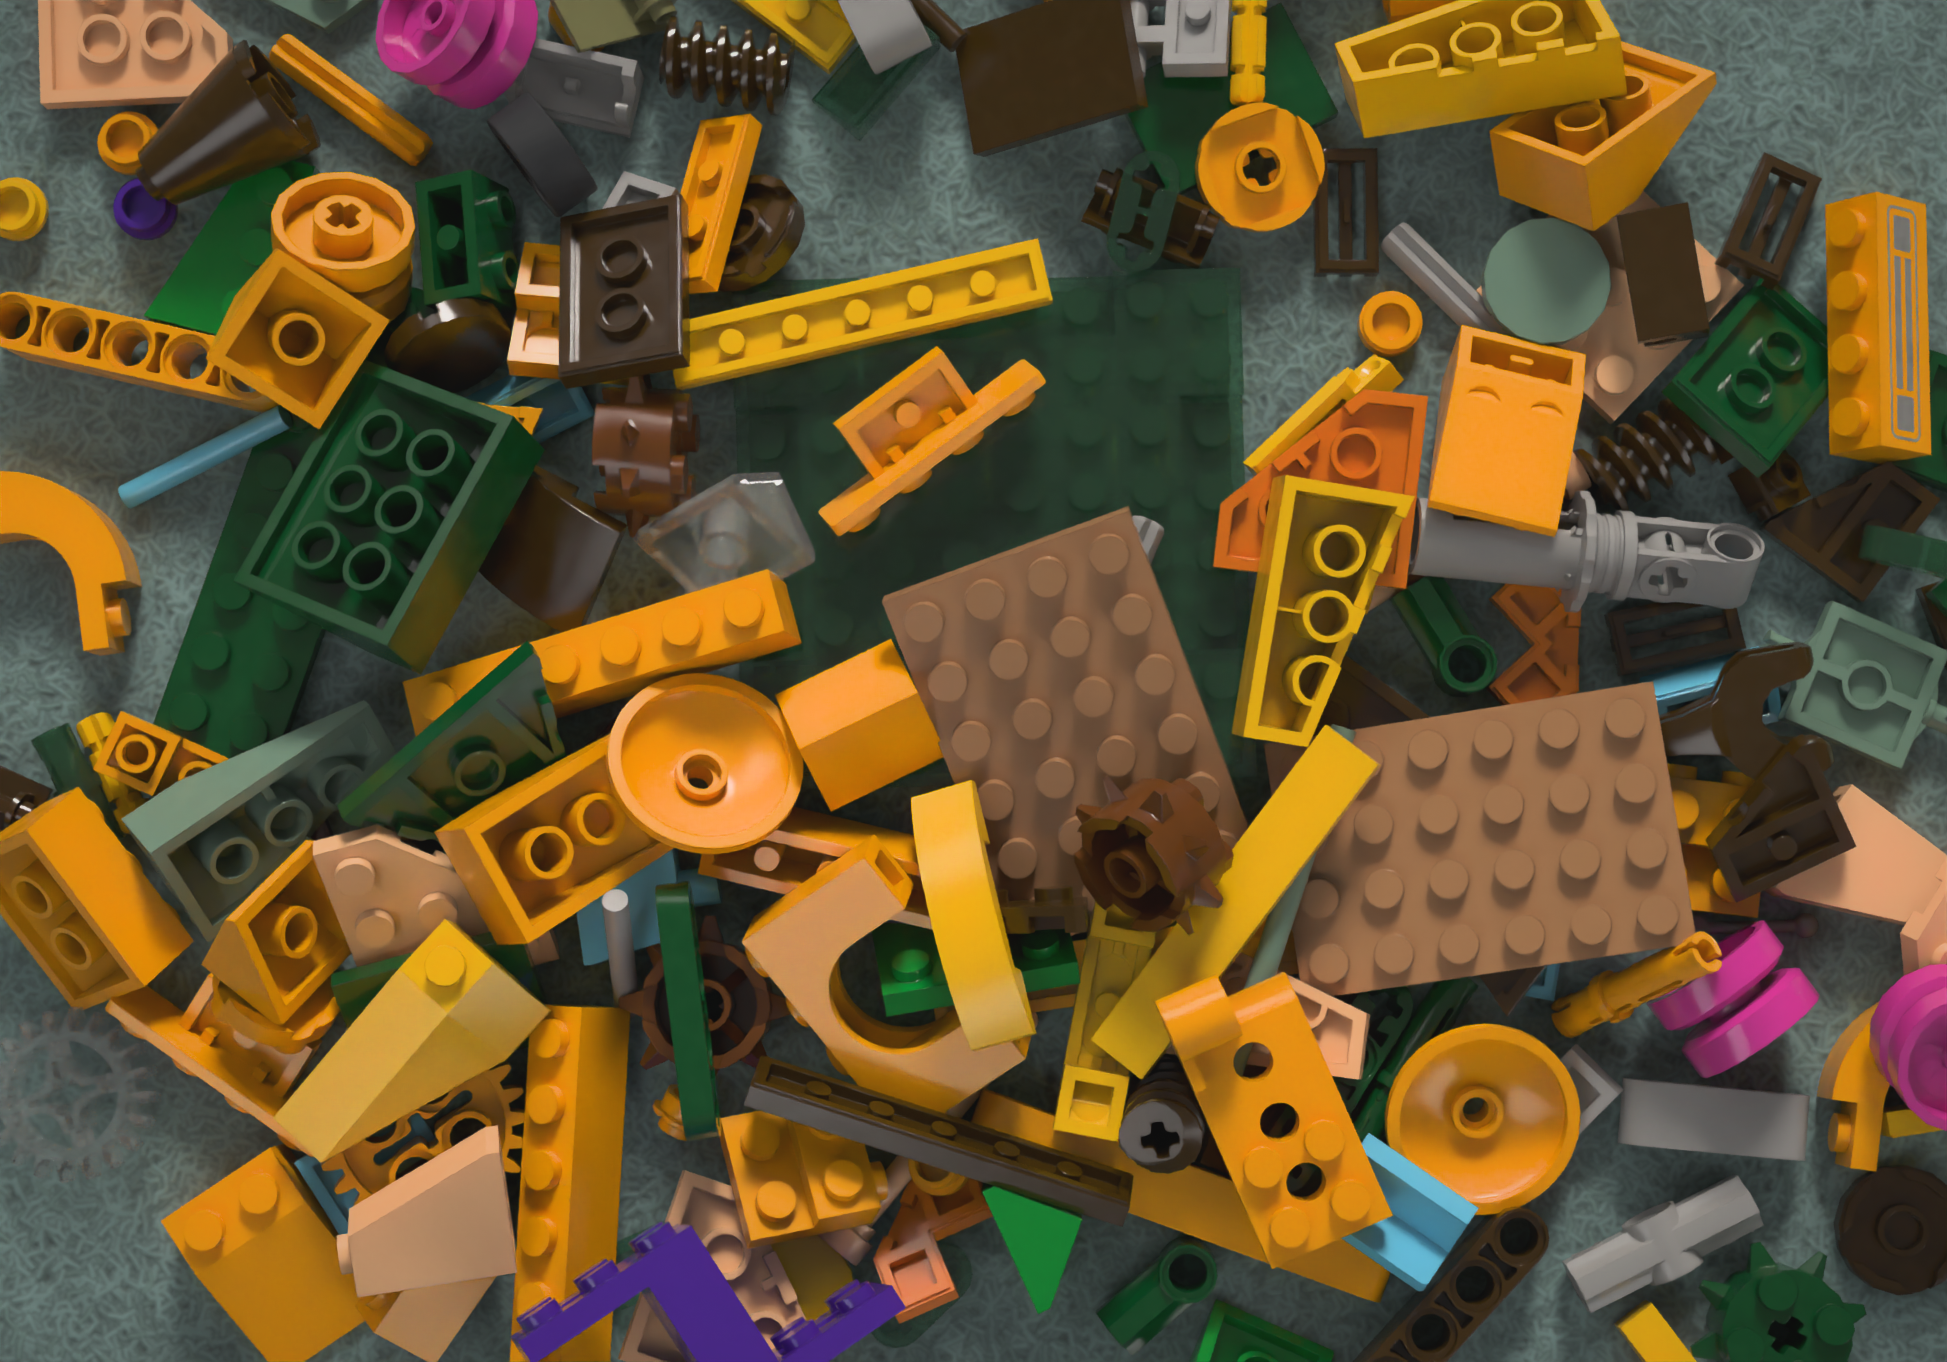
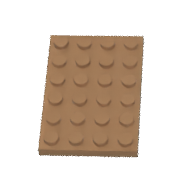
M1129 506L883 596L882 604L918 694L941 740L938 744L954 784L973 780L976 783L990 844L985 845L993 881L997 890H1008V901L1034 900V888L1073 886L1074 897L1088 898L1089 924L1087 930L1089 929L1095 899L1083 884L1074 862V853L1082 847V833L1077 832L1082 824L1075 813L1076 807L1080 804L1104 807L1109 803L1103 778L1109 776L1122 792L1143 778L1163 779L1170 783L1178 778H1184L1200 790L1204 799L1203 807L1217 825L1221 838L1227 842L1231 849L1234 848L1250 826Z
M1653 681L1353 730L1357 732L1353 744L1381 766L1318 848L1292 925L1300 981L1333 997L1680 945L1686 938L1696 932ZM1316 736L1312 737L1310 744L1313 742ZM1279 742L1264 744L1272 795L1308 747Z

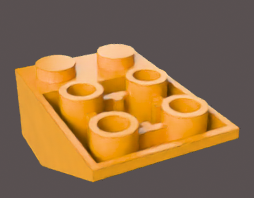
M1461 325L1441 383L1427 507L1458 516H1467L1513 527L1521 531H1530L1555 537L1583 399L1586 354Z

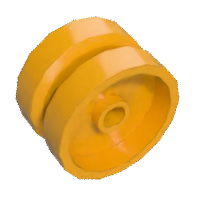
M352 172L319 173L298 180L278 196L271 212L273 251L278 248L389 319L388 324L405 310L412 293L413 265L411 257L414 252L415 223L411 206L398 190L377 178Z

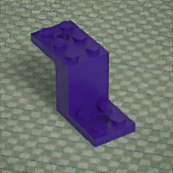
M660 1221L629 1242L634 1253L617 1265H615L612 1259L608 1261L605 1258L577 1276L573 1283L578 1291L558 1304L555 1298L551 1299L549 1296L518 1316L516 1320L522 1329L510 1336V1338L526 1361L538 1362L642 1292L686 1362H829L906 1307L892 1285L868 1281L860 1284L856 1279L834 1292L824 1301L830 1310L819 1318L805 1321L804 1317H800L775 1333L770 1338L775 1346L771 1350L691 1225L679 1224L672 1227L669 1221L666 1223Z

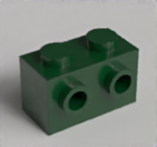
M471 169L415 182L424 305L438 311L436 305L443 301L475 298L493 303L500 313L517 310L515 289L520 266L513 250L512 227L516 222V209L513 199L509 194V189Z

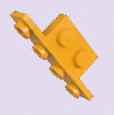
M936 346L833 423L868 474L823 506L818 513L837 536H841L847 531L857 532L867 527L878 517L881 511L879 507L899 492L906 494L922 486L931 477V468L950 454L959 455L973 448L983 438V430L1003 415L1006 417L1015 415L1029 406L1036 397L1035 391L1046 383L1045 378L1038 369L1022 359L973 395L945 353Z
M212 973L206 977L185 1012L147 985L119 997L112 996L105 1006V1010L119 1020L125 1031L134 1037L146 1039L171 1057L178 1069L188 1075L199 1077L223 1094L227 1103L234 1109L242 1113L251 1114L272 1129L283 1144L291 1149L302 1151L310 1157H314L277 1123L273 1117L295 1092L293 1087L323 1042L321 1039L307 1043L305 1049L297 1054H283L272 1046L255 1042L240 1034L231 1025L219 1021L212 1013L211 1001L214 997Z

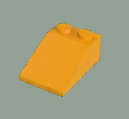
M1621 41L1627 94L1514 113L1489 131L1499 195L1580 227L1595 231L1639 198L1717 84L1716 72Z
M610 734L486 799L434 832L497 945L529 944L674 849V847L654 839L640 829L619 805L612 791L607 773L606 755Z
M285 1144L268 1148L161 1220V1223L196 1277L268 1362H305L365 1320L355 1307L360 1297H357L354 1274H341L337 1250V1235L339 1233L294 1164L297 1159Z

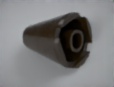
M243 40L226 54L138 151L141 166L135 171L143 187L156 201H160L165 197L172 204L178 205L307 156L321 147L320 137L308 113L297 120L298 111L292 101L297 95L275 65L257 46L252 45L249 47L247 40Z

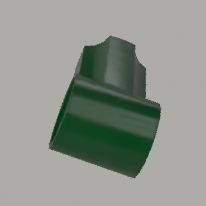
M1426 576L1390 599L1432 668L1435 684L1444 693L1452 697H1467L1482 690L1492 681L1497 671L1495 652L1486 640L1480 638L1443 577ZM1464 650L1471 653L1477 659L1479 675L1475 682L1462 683L1451 675L1448 663L1452 652Z
M1190 1236L1178 1237L1164 1247L1160 1256L1096 1310L1097 1316L1103 1322L1106 1329L1132 1356L1193 1303L1208 1297L1215 1288L1218 1276L1215 1257L1211 1249L1200 1239ZM1183 1254L1198 1256L1206 1265L1204 1276L1200 1281L1192 1285L1177 1283L1169 1273L1170 1264L1175 1258Z

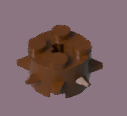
M650 374L630 377L628 388L603 387L602 396L606 403H597L595 408L592 465L599 466L601 477H605L606 491L594 492L596 508L608 515L626 516L629 536L631 538L637 536L638 530L639 532H646L650 517H679L680 513H693L696 503L695 475H688L687 458L688 452L697 453L699 450L700 418L698 414H693L691 394H683L680 389L652 388Z
M1109 776L1104 777L1103 781L1109 803L1104 807L1083 804L1076 807L1075 815L1082 824L1077 831L1082 833V847L1074 853V862L1083 884L1097 904L1104 910L1114 904L1123 913L1134 918L1135 920L1130 927L1137 931L1157 932L1171 925L1176 920L1188 935L1194 933L1188 909L1193 905L1217 909L1222 906L1223 897L1215 886L1219 884L1223 874L1232 867L1234 857L1231 847L1221 838L1217 825L1203 807L1204 799L1200 790L1184 778H1178L1172 783L1163 779L1143 778L1122 792Z
M705 916L698 933L705 993L709 994L717 990L723 998V1002L718 1005L723 1010L720 1019L717 1020L713 1016H708L715 1076L717 1078L721 1068L729 1067L738 1061H742L756 1069L760 1056H767L762 1040L769 1032L772 1020L790 1015L791 1013L785 998L773 993L771 980L769 977L761 976L752 967L746 952L737 945L725 943L716 916ZM661 943L645 947L654 967L645 978L644 990L619 998L618 1008L643 1017V1030L650 1039V1043L640 1061L645 1070L668 1060L675 1064Z

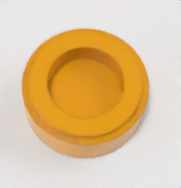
M1396 291L1378 293L1366 302L1359 314L1357 330L1360 340L1374 354L1384 357L1401 355L1415 344L1421 334L1423 325L1421 311L1417 304L1403 293Z

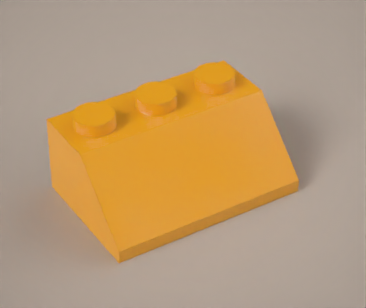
M79 787L44 802L0 832V915L75 1013L106 1002L112 996L119 997L145 987L194 942L181 924L177 911L162 899L144 875L139 860L124 848L106 824L100 808L88 799Z

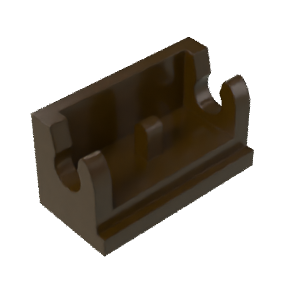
M1688 202L1616 215L1638 344L1644 343L1645 347L1709 337L1710 328Z

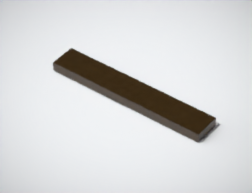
M760 1056L744 1102V1106L1120 1227H1123L1130 1208L1134 1177L1131 1173L767 1056Z

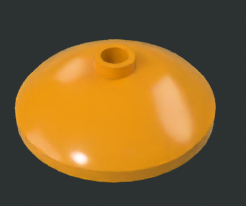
M692 673L672 676L655 682L637 693L618 715L610 734L606 755L607 773L612 791L627 816L654 839L671 847L693 853H729L745 849L764 840L778 829L789 816L795 805L803 780V757L782 711L769 698L749 685L732 678L714 674ZM692 778L702 779L707 783L708 788L699 789L693 787L688 780Z
M1473 1024L1458 1027L1442 1033L1425 1043L1400 1069L1390 1089L1385 1110V1133L1388 1146L1478 1207L1479 1209L1475 1215L1496 1214L1506 1208L1520 1207L1546 1191L1557 1180L1570 1161L1576 1147L1580 1129L1578 1094L1574 1082L1563 1063L1551 1049L1534 1036L1516 1028L1498 1024ZM1474 1097L1483 1099V1105L1477 1113L1466 1114L1463 1112V1107L1469 1099Z

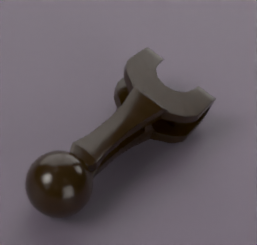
M1789 642L1737 652L1721 668L1710 694L1679 709L1659 715L1666 757L1688 754L1725 756L1746 776L1757 780L1787 744L1796 737L1779 736L1765 727L1762 721L1763 703L1773 689L1788 682L1802 679L1811 672L1814 663L1811 646L1800 642ZM1813 734L1805 735L1822 772L1826 771L1835 761L1832 746L1822 737Z

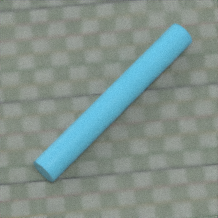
M277 405L119 486L120 498L128 508L132 509L293 426L291 416L287 409Z

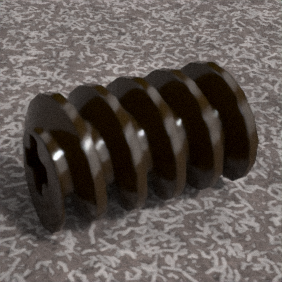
M671 16L666 26L662 44L659 81L662 84L664 79H666L668 94L671 98L675 99L682 97L690 83L693 98L698 103L706 102L715 87L718 103L722 107L731 106L740 91L744 109L751 112L756 110L763 95H765L768 112L770 115L777 116L783 110L789 94L794 65L795 41H793L787 54L781 53L777 33H770L763 48L756 49L753 31L746 28L738 44L733 45L730 42L728 26L724 24L720 25L713 40L709 41L706 40L703 21L700 20L695 21L687 37L681 36L678 17Z
M1665 398L1658 404V416L1651 411H1642L1637 415L1635 419L1636 429L1627 423H1621L1616 426L1613 432L1614 442L1606 436L1595 438L1591 444L1592 455L1584 449H1576L1573 452L1590 478L1592 486L1588 488V491L1593 498L1601 505L1610 503L1616 510L1629 511L1626 498L1627 492H1634L1645 503L1651 500L1648 480L1654 478L1665 489L1673 488L1670 468L1674 465L1688 477L1695 475L1696 470L1692 455L1698 452L1711 465L1718 462L1714 445L1716 441L1672 401Z
M1164 1054L1146 1079L1141 1080L1136 1075H1133L1119 1129V1147L1137 1165L1151 1172L1170 1174L1184 1170L1196 1160L1202 1148L1206 1120L1179 1059Z

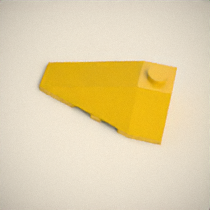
M444 919L395 972L273 1119L320 1163H323L388 1127L396 1120L428 1102L434 1101L452 1091L453 1088L507 1060L551 1010L457 923Z

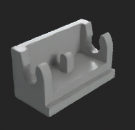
M536 38L526 65L512 86L504 92L507 101L511 103L523 93L529 92L552 121L630 138L644 76L637 60L591 50L578 53L573 46Z

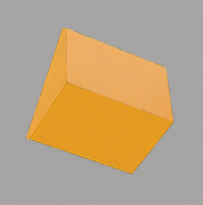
M276 248L234 296L206 359L320 429L390 320Z
M892 639L775 695L796 745L831 812L944 758L938 744L941 740Z
M305 840L225 919L201 964L275 1024L283 1025L351 954L313 858V841Z

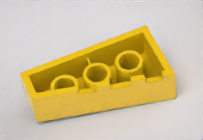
M1458 0L1334 43L1345 98L1364 138L1627 94L1621 37L1600 0Z
M1289 475L1273 477L1232 734L1297 746H1309L1341 671L1340 665L1353 635L1357 634L1366 612L1364 610L1379 574L1383 573L1393 549L1391 548L1402 520L1406 518L1415 496Z

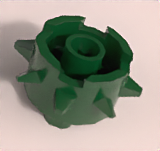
M1755 1242L1749 1246L1745 1270H1738L1732 1273L1723 1283L1708 1280L1701 1281L1698 1288L1711 1303L1706 1315L1709 1333L1692 1344L1690 1351L1693 1357L1716 1360L1717 1362H1848L1853 1347L1854 1324L1867 1314L1863 1304L1842 1302L1841 1297L1823 1281L1827 1260L1825 1254L1818 1251L1798 1269L1775 1262L1762 1243ZM1774 1321L1782 1324L1787 1322L1785 1326L1789 1328V1332L1784 1341H1775L1776 1338L1768 1334L1770 1325Z

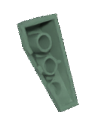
M363 700L177 781L121 820L151 866L207 942H210L217 936L225 919L305 840L314 841L312 835L334 810H339L337 805L380 769L393 755L395 749L372 708Z

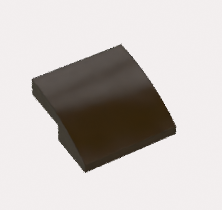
M536 465L478 572L518 606L554 629L565 632L586 625L628 525L577 499L576 495L580 487Z

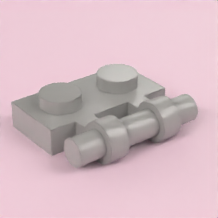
M1130 0L1143 78L1145 77L1146 60L1151 58L1152 55H1163L1162 65L1165 77L1228 76L1232 0ZM1155 6H1166L1165 25L1148 26L1149 11L1153 10Z

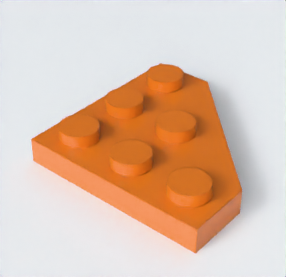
M1363 389L1325 421L1291 446L1220 503L1212 568L1258 572L1273 477L1289 475L1415 496L1406 518L1402 520L1391 548L1393 549L1383 573L1379 574L1374 585L1406 589L1428 396Z

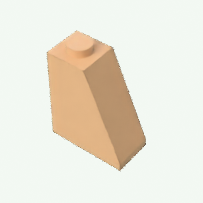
M1853 784L1836 787L1832 794L1857 847L1764 891L1778 898L1905 926L1913 911L1923 914L1942 883L1935 875L1947 855Z
M498 1125L481 1129L349 1209L348 1233L337 1235V1250L341 1274H354L357 1297L517 1273L515 1239Z

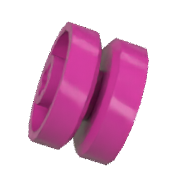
M384 0L378 14L375 39L379 57L392 72L414 84L426 85L434 95L454 106L476 109L492 103L511 87L526 65L536 39L538 10L535 0Z
M1756 921L1717 943L1722 956L1706 963L1715 959L1722 961V966L1718 971L1701 978L1699 977L1680 988L1646 1003L1666 1030H1684L1696 1025L1688 1033L1681 1051L1700 1077L1709 1078L1720 1074L1758 1052L1791 1028L1818 1001L1819 993L1800 968H1782L1768 974L1778 964L1784 946L1765 921Z
M1947 964L1925 966L1902 976L1882 995L1870 1020L1869 1047L1878 1070L1889 1084L1896 1089L1897 1094L1904 1103L1926 1124L1947 1131Z

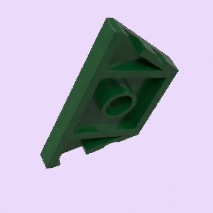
M528 641L523 643L337 806L342 819L349 825L361 827L364 820L394 827L397 836L419 841L426 839L438 840L434 833L438 829L486 799L567 757L556 727L557 719L552 701L547 694L541 669H543L533 645Z

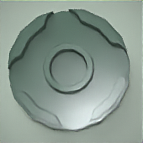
M1554 217L1529 219L1508 230L1488 253L1481 275L1483 303L1490 316L1493 315L1495 321L1503 327L1502 330L1509 336L1549 346L1563 345L1585 333L1603 313L1611 290L1609 262L1598 241L1580 226Z

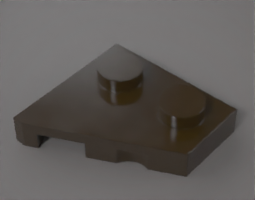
M1888 461L1764 522L1759 530L1856 602H1864L1941 499Z

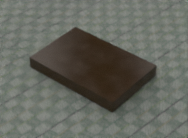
M1051 0L963 29L967 35L956 48L974 155L986 157L1148 107L1130 0Z
M682 194L560 217L558 377L565 388L570 389L690 367L688 205Z

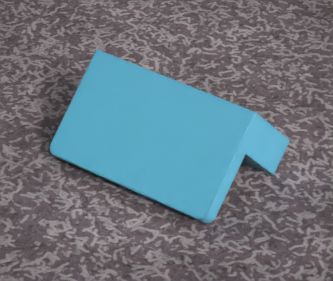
M1368 1133L1361 1144L1393 1216L1342 1239L1415 1290L1423 1291L1479 1208Z

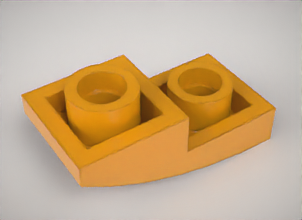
M120 711L93 770L146 794L156 796L175 782L229 758L171 731Z

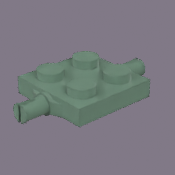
M1835 601L1827 602L1813 634L1804 642V644L1812 648L1814 663L1811 672L1802 679L1791 681V687L1778 720L1810 734L1822 737L1828 742L1890 769H1902L1914 739L1926 726L1947 735V707L1937 703L1938 681L1947 661V650ZM1770 629L1762 640L1766 644H1762L1760 647L1796 641L1777 634Z

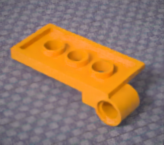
M1285 972L1228 997L1215 974L1154 1001L1272 1269L1393 1216L1302 1006ZM1247 1043H1260L1269 1050L1270 1062L1267 1069L1257 1077L1248 1078L1239 1075L1234 1068L1236 1052ZM1274 1103H1286L1292 1106L1296 1113V1122L1293 1129L1282 1137L1268 1136L1262 1132L1260 1127L1262 1113L1268 1106ZM1301 1163H1312L1318 1166L1322 1172V1182L1319 1189L1306 1197L1291 1194L1286 1184L1287 1176L1291 1169Z

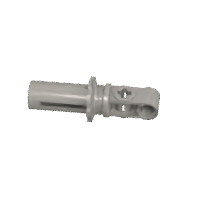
M1578 490L1575 492L1567 512L1561 511L1555 537L1530 531H1521L1513 527L1427 507L1428 498L1417 497L1408 574L1555 588L1557 592L1559 589H1562L1561 597H1559L1560 603H1563L1566 612L1574 613L1580 611L1587 594L1592 592L1597 594L1605 593L1608 600L1624 601L1626 597L1650 599L1660 603L1682 602L1710 605L1721 609H1733L1740 607L1746 602L1765 546L1762 538L1755 531L1736 523L1713 524L1682 521L1670 517L1635 516L1632 511L1617 510L1613 516L1611 514L1601 515L1596 513L1595 501L1589 491ZM1665 535L1670 536L1672 545H1667ZM1657 575H1662L1664 584H1659Z

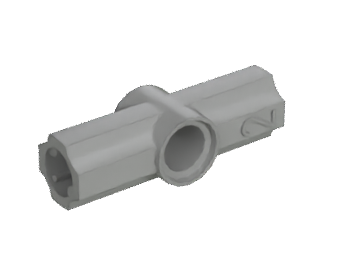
M1732 1174L1677 1203H1674V1201L1664 1202L1633 1216L1622 1224V1231L1603 1241L1594 1243L1593 1246L1572 1254L1571 1257L1563 1260L1562 1263L1573 1288L1589 1313H1593L1648 1284H1651V1286L1665 1284L1691 1272L1704 1262L1702 1257L1706 1254L1735 1242L1740 1237L1754 1232V1230L1764 1224L1751 1193L1742 1183L1739 1176Z

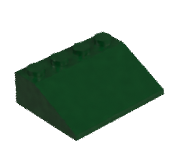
M364 360L318 430L233 581L239 586L357 647L421 675L545 449L514 416Z

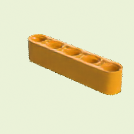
M20 292L0 294V347L26 360L264 413L279 405L258 391L250 392L247 384L208 361L205 371L199 377L191 379L190 367L193 360L203 353L208 354L216 337L214 335ZM30 314V326L27 332L16 339L15 332L18 322L24 316ZM88 327L89 339L86 345L74 352L73 343L76 335L82 329ZM147 340L148 352L145 358L140 363L132 365L131 359L134 348L140 342Z

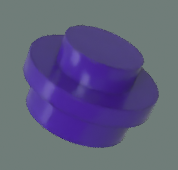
M134 178L125 183L118 191L114 200L113 211L117 224L128 235L139 240H154L164 236L174 226L178 216V205L172 204L165 197L160 201H156L146 191L139 179Z

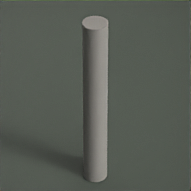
M613 889L603 895L602 909L614 1007H618L620 997L638 992L628 896L622 890ZM630 1012V1018L636 1016V1014Z

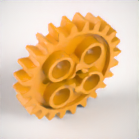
M502 1062L453 1088L452 1091L396 1120L394 1128L389 1133L378 1137L370 1136L321 1164L323 1171L342 1169L344 1172L335 1184L334 1192L338 1195L355 1188L359 1192L353 1204L355 1206L398 1180L396 1171L404 1160L410 1157H421L430 1161L455 1146L450 1139V1132L452 1127L464 1118L478 1119L486 1127L498 1125L504 1170L509 1173H519L521 1170L520 1164L508 1155L509 1149H520L523 1147V1135L513 1132L512 1126L524 1122L525 1110L510 1108L509 1103L520 1097L524 1091L521 1084L502 1086L501 1081L511 1070L509 1062ZM467 1090L471 1092L472 1098L470 1101L436 1121L434 1124L436 1135L434 1140L427 1142L423 1136H415L386 1162L382 1164L374 1162L375 1154L409 1134L412 1130L410 1120L412 1115L419 1113L425 1120L429 1119L462 1091Z

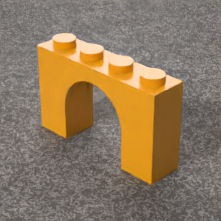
M873 834L755 915L742 943L745 946L746 956L752 967L765 978L770 977L786 996L787 1007L796 1021L804 1027L810 1026L826 1045L827 1056L838 1072L844 1076L850 1075L860 1087L944 1113L1024 1061L1027 1056L1031 1036L972 1051L962 1029L956 1008L931 1023L914 1027H900L872 1018L852 1001L844 988L840 975L839 960L841 954L853 943L904 910L914 886L913 881L877 836Z

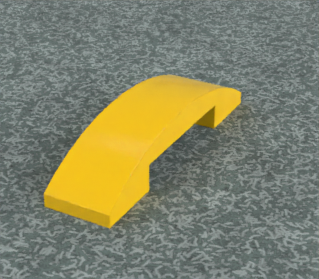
M969 780L912 797L913 831L929 917L948 987L970 1050L977 1051L1035 1035V1025L1022 972L1014 967L985 845L990 844L975 781Z
M1094 900L1080 970L1081 983L1077 986L1053 1130L1118 1142L1130 1078L1128 1076L1129 1070L1090 1039L1150 960L1156 932L1137 931L1130 926L1135 919L1123 913L1114 904L1104 910Z

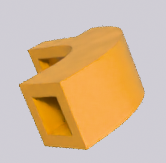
M0 471V544L38 540L47 542L54 547L67 562L74 578L83 651L99 656L125 652L123 636H129L131 633V616L126 600L118 598L117 590L142 587L135 557L119 528L95 504L61 485L31 474Z
M1879 1002L1861 1013L1840 1035L1824 1064L1816 1096L1842 1101L1841 1112L1833 1113L1828 1128V1147L1830 1151L1836 1152L1835 1164L1875 1172L1877 1171L1884 1102L1890 1086L1889 1082L1878 1070L1869 1047L1870 1020Z

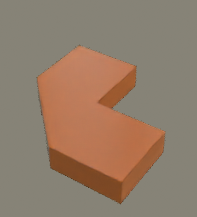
M1504 584L1489 598L1494 606L1532 645L1486 687L1502 706L1571 695L1579 691L1580 665H1578L1581 609L1577 613L1565 611L1564 605L1560 603L1559 598L1561 597L1562 589H1559L1557 592L1555 588Z
M969 1178L960 1190L945 1196L925 1193L916 1186L912 1179L907 1184L900 1199L901 1207L888 1235L883 1236L873 1258L882 1284L892 1285L906 1307L895 1315L899 1324L959 1298L937 1241L993 1217L982 1193L983 1182Z

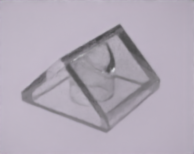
M779 472L733 474L638 529L633 538V541L690 593L765 569H769L783 580L814 563L816 556Z

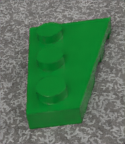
M291 161L233 183L144 314V317L166 325L216 336L234 296L273 252L271 212L278 196L296 181L319 174L320 171L315 166Z
M883 923L872 931L886 1017L954 1005L932 929L906 923ZM1065 929L1035 930L1034 933L1007 934L1014 967L1022 972L1026 993L1081 983L1071 934L1065 933Z

